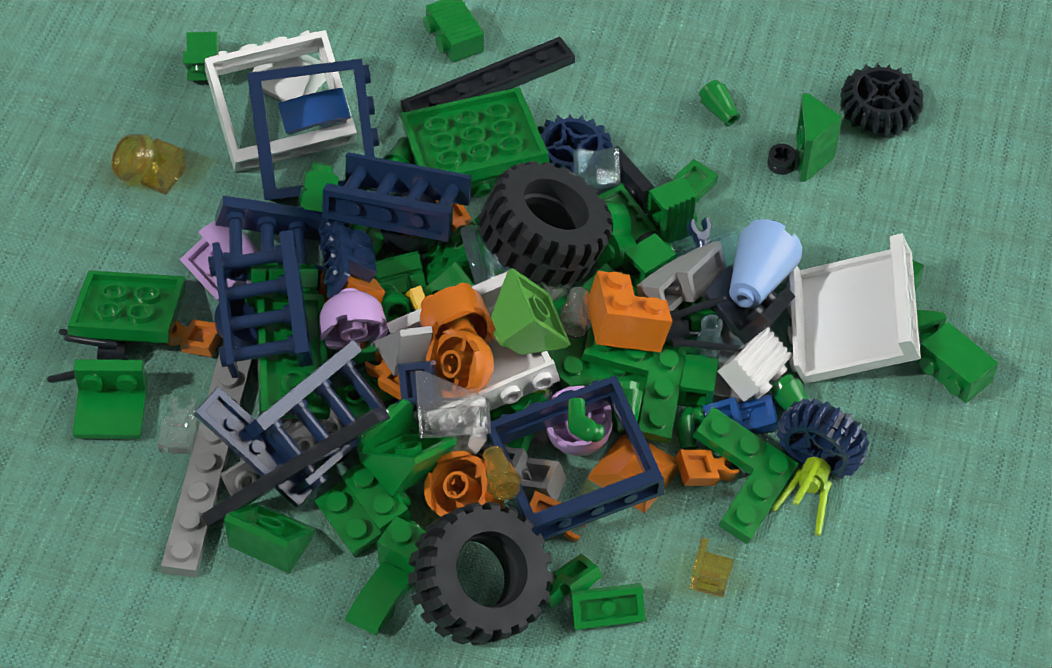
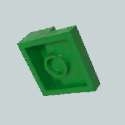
M361 462L341 475L342 482L314 500L354 558L377 543L395 516L405 521L412 518L407 508L412 502L407 494L402 491L391 496Z

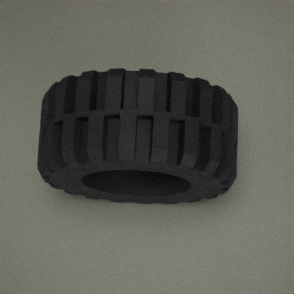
M529 161L525 164L514 165L510 169L505 170L496 181L479 216L480 232L483 241L487 242V249L492 255L498 257V262L503 267L513 268L536 284L545 282L546 286H557L561 283L564 286L575 283L585 278L591 272L611 237L612 220L610 212H607V204L604 199L598 197L599 192L593 186H588L585 183L586 180L578 175L576 177L569 173V169L564 167L557 168L554 167V164L548 162L538 164L537 161Z
M479 502L457 508L426 527L427 532L419 535L415 542L418 550L411 553L408 563L410 566H414V572L408 574V585H415L416 594L411 596L415 606L421 604L424 612L420 616L427 624L434 621L437 624L435 632L443 637L452 635L453 642L459 644L470 642L473 646L491 642L494 643L519 634L528 628L529 623L535 622L542 614L539 607L548 603L551 594L549 591H546V586L553 584V573L548 572L547 565L552 563L550 552L544 553L542 544L545 543V540L541 533L536 535L533 533L531 528L534 524L527 517L518 519V511L509 506L500 510L501 506L499 503L487 502L481 505ZM472 541L486 546L496 555L502 566L504 588L499 601L492 607H485L471 600L459 584L456 562L459 551L466 542Z

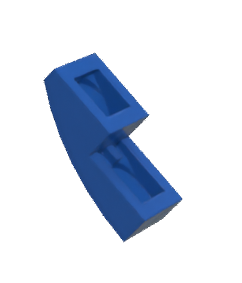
M343 88L315 92L278 103L285 132L289 135L318 125L323 128L351 118Z
M771 394L738 403L736 398L732 397L703 406L705 417L711 408L714 407L754 434L778 429L779 422Z

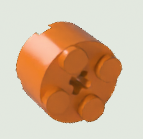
M459 283L456 286L442 289L434 295H428L422 300L420 325L421 327H432L431 342L445 334L442 333L445 330L470 331L483 338L487 344H489L491 339L495 340L494 331L496 329L491 314L480 293L473 289L470 284Z
M452 451L441 456L436 461L438 464L433 472H429L425 479L424 494L426 502L440 517L457 508L479 502L481 505L487 502L499 503L501 506L500 510L504 508L506 487L500 471L490 463L469 452Z

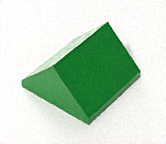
M802 93L795 133L800 182H806L835 158L842 116L809 93Z
M401 433L359 453V459L391 496H394L425 480L428 473H432L438 463L436 461L441 456L451 452L457 445V437Z
M253 503L227 513L224 519L229 547L289 574L316 532L315 528L259 503Z

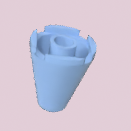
M769 219L754 220L750 222L749 226L743 228L739 235L729 293L732 300L741 307H757L797 267L802 258V246L799 238L795 234L791 236L784 231L786 226L780 222Z

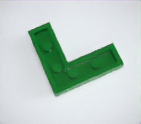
M589 325L581 360L644 376L643 397L638 417L639 427L645 439L664 444L669 443L672 436L686 350L664 345L660 353L596 345L592 325Z
M712 407L693 437L750 474L718 526L745 544H748L799 463Z

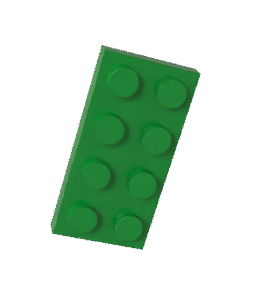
M282 293L261 295L255 298L256 313L283 309V305H289L288 295H282ZM304 294L313 365L300 367L296 355L290 356V353L258 358L260 415L328 360L325 339L321 341L319 333V315L325 303L324 295ZM284 322L257 327V344L286 340L287 336L293 335L292 325L286 326ZM312 391L305 397L308 402L306 406L317 419L328 420L330 407L320 395L316 396ZM289 412L280 417L299 419L296 415L292 416Z

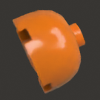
M445 330L442 332L445 334L431 342L426 355V361L435 360L439 395L444 398H465L478 393L490 382L494 371V358L490 347L483 338L466 330Z

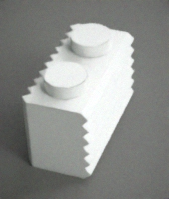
M767 327L747 344H743L741 351L735 352L718 370V373L743 401L752 396L756 399L762 397L772 387L769 381H776L788 370L784 364L792 357V353L787 352V347H783V342H779L778 337L774 336V332L770 331V327Z

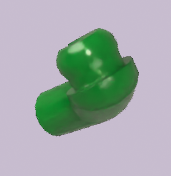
M582 398L569 399V431L586 442L592 441L597 443L601 441L604 436V428L601 424L585 416V400Z
M687 407L681 412L677 422L681 449L695 450L698 448L697 441L693 435L695 434L694 425L700 426L704 420L703 410L699 407L694 409Z

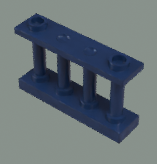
M348 152L346 154L345 185L339 186L327 183L323 188L322 218L449 242L452 236L453 207L451 206L452 204L469 206L471 175ZM364 186L369 188H375L376 191L370 192L358 189V187ZM390 192H409L406 198L389 195ZM423 194H426L439 202L438 204L420 201Z
M223 195L215 214V225L229 227V253L224 252V257L243 254L242 229L261 232V251L274 249V234L279 235V232L293 230L298 248L299 263L306 264L305 239L321 241L318 231L324 218H322V212L307 210L303 207ZM344 222V226L348 227L349 223ZM314 265L318 269L317 291H319L320 276L322 271L324 270V267ZM247 267L226 271L227 279L246 281Z
M293 230L279 232L281 245H275V249L224 257L219 242L212 243L214 256L208 257L211 276H216L224 338V347H219V356L222 368L228 367L232 379L239 378L238 361L290 353V356L296 355L300 367L313 365L298 248ZM276 262L278 265H284L285 274L279 275V279L228 287L226 275L228 270ZM279 292L282 295H288L289 305H283V309L237 317L231 316V300ZM284 322L286 326L292 325L293 335L287 336L286 340L235 348L233 331Z
M352 340L244 429L253 439L262 432L267 437L271 435L288 457L293 459L303 451L282 427L284 423L280 417L285 413L289 412L292 416L296 415L318 443L330 436L306 406L308 402L305 397L312 391L316 396L320 395L345 426L357 419L330 386L332 382L329 377L335 372L340 377L342 375L346 377L372 410L380 407L387 410L388 407L354 367L356 362L352 358L361 352L362 349ZM359 438L331 454L317 468L313 465L303 471L302 474L305 478L294 487V490L299 493L306 487H309L313 491L328 479L325 472L358 444Z

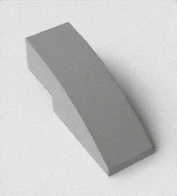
M715 241L697 248L649 275L636 286L639 297H656L667 300L670 311H673L683 301L695 302L703 291L727 268L721 242Z
M484 444L476 453V456L500 471L505 482L506 494L513 496L492 445ZM505 446L527 499L531 501L535 491L557 500L567 479L560 462L529 458L525 449Z

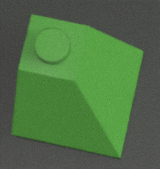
M513 268L509 270L491 315L496 329L494 336L497 342L503 348L508 347L519 355L563 349L571 345L550 294Z

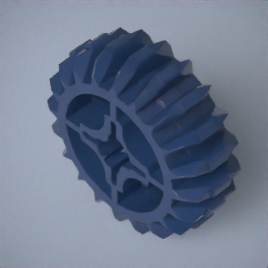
M569 114L566 119H562L557 115L555 122L546 119L544 126H538V131L548 151L549 163L554 164V167H564L573 174H579L586 180V184H588L589 179L598 180L599 174L606 173L607 151L614 147L611 143L610 133H605L603 125L596 126L594 119L585 121L583 114L578 119L573 118Z
M804 398L800 402L794 401L780 418L776 434L780 439V446L786 448L785 454L793 456L796 462L804 465L809 457L821 458L831 467L828 477L835 475L841 479L845 475L852 476L854 471H857L859 466H862L870 443L866 439L868 433L860 429V422L851 419L852 414H845L841 411L840 407L835 408L828 401L823 404L816 398L812 401Z

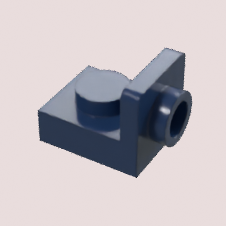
M435 360L398 364L401 400L407 399L411 405H414V411L435 409L434 403L445 400L444 397L438 394Z

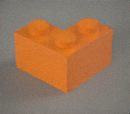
M597 271L587 299L596 345L661 353L672 324L667 300L656 297L635 296L630 275L620 272Z

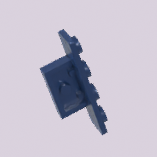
M324 218L318 232L321 237L320 249L323 256L324 283L326 284L327 297L331 298L340 292L350 273L370 283L377 270L373 242L365 232L358 229L352 230L344 226L342 221Z

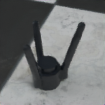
M720 296L682 310L670 311L672 324L664 345H672V348L691 347L740 352L742 348L739 345L689 340V338L714 337L716 332L714 330H689L688 321L681 320L682 317L723 303L727 300V297Z
M67 329L59 330V334L65 336V341L97 346V360H125L126 341L119 342L111 339L68 335ZM74 371L48 376L47 381L55 382L75 378Z

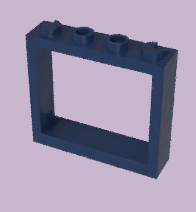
M361 58L247 72L264 200L300 196L301 187L304 186L296 185L276 188L261 81L353 70L364 155L375 157L374 147L379 146L377 127L371 128L369 116L375 115L373 96H367L365 85L371 83L368 64L363 65ZM345 179L338 180V185L344 186Z
M616 375L602 381L597 379L590 385L575 391H564L554 399L543 403H532L524 410L511 415H500V419L486 423L489 441L522 519L527 517L534 524L531 528L535 535L541 533L544 540L665 494L663 476ZM571 398H582L585 400V414L612 404L643 473L533 513L504 444L567 421L568 401Z

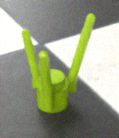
M818 457L807 458L802 469L796 470L793 479L773 503L771 510L776 511L798 484L800 488L793 500L795 506L799 505L806 492L816 493L819 490L820 498L815 535L820 536L828 492L832 486V483L828 480L831 472L830 465Z

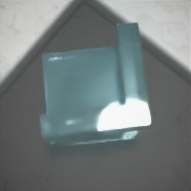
M611 147L600 151L574 150L575 176L579 175L586 180L585 183L590 187L593 186L597 191L620 185L618 148Z

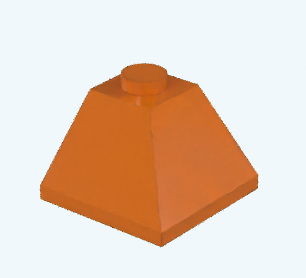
M626 434L620 436L588 475L590 481L603 488L643 473ZM646 441L663 476L665 489L679 472L676 458ZM658 497L633 507L646 513Z

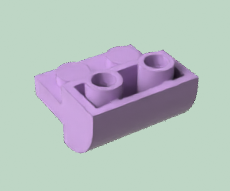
M214 221L198 232L203 238L180 260L219 302L216 276H211L208 257L214 256L212 243L219 242L223 253H229V227L216 226ZM242 231L243 254L260 252L261 250ZM227 279L228 287L246 283V281Z

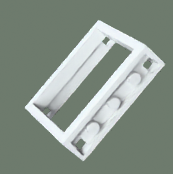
M308 30L301 33L298 37L290 39L278 37L271 40L269 44L260 46L248 44L241 47L239 51L231 53L219 51L218 55L205 59L206 76L234 172L259 167L257 145L239 149L218 75L318 52L321 63L335 62L326 30L309 33ZM339 72L324 73L329 90L343 88ZM352 115L350 119L339 122L340 125L271 141L272 163L355 143L357 132Z

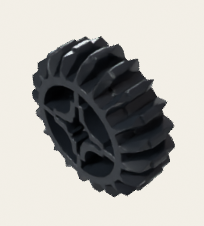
M876 63L874 68L865 64L862 70L855 69L854 73L847 77L844 86L841 88L840 106L841 110L844 111V119L850 120L851 127L860 126L861 133L867 130L871 131L873 137L877 133H882L887 138L890 132L896 136L902 130L908 132L910 127L918 121L923 109V90L920 89L919 81L913 80L912 73L903 74L902 67L897 70L892 69L890 63L887 67H881Z

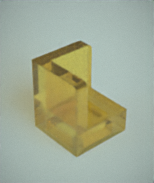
M156 138L149 146L152 164L141 176L140 182L141 185L167 195L186 170L183 149Z
M702 537L693 565L689 589L724 598L734 561L731 558L708 553L709 539Z

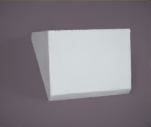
M306 54L256 66L253 72L319 64L321 61ZM322 73L261 82L264 93L283 102L315 93L326 81L325 74Z

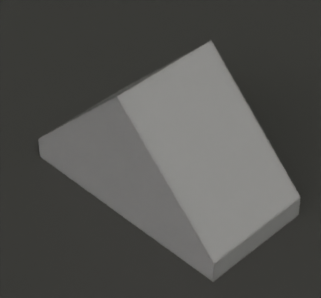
M432 327L401 329L375 341L376 349L394 376L399 375L398 364L426 361V355L431 344Z

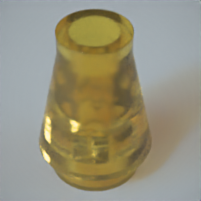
M493 446L486 449L483 453V458L485 461L487 491L497 500L513 498L520 491L521 477L505 456L501 447Z

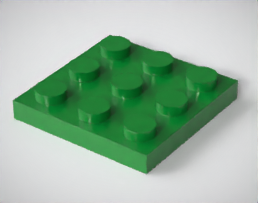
M88 270L67 326L68 335L111 339L119 342L169 343L186 288L185 276Z

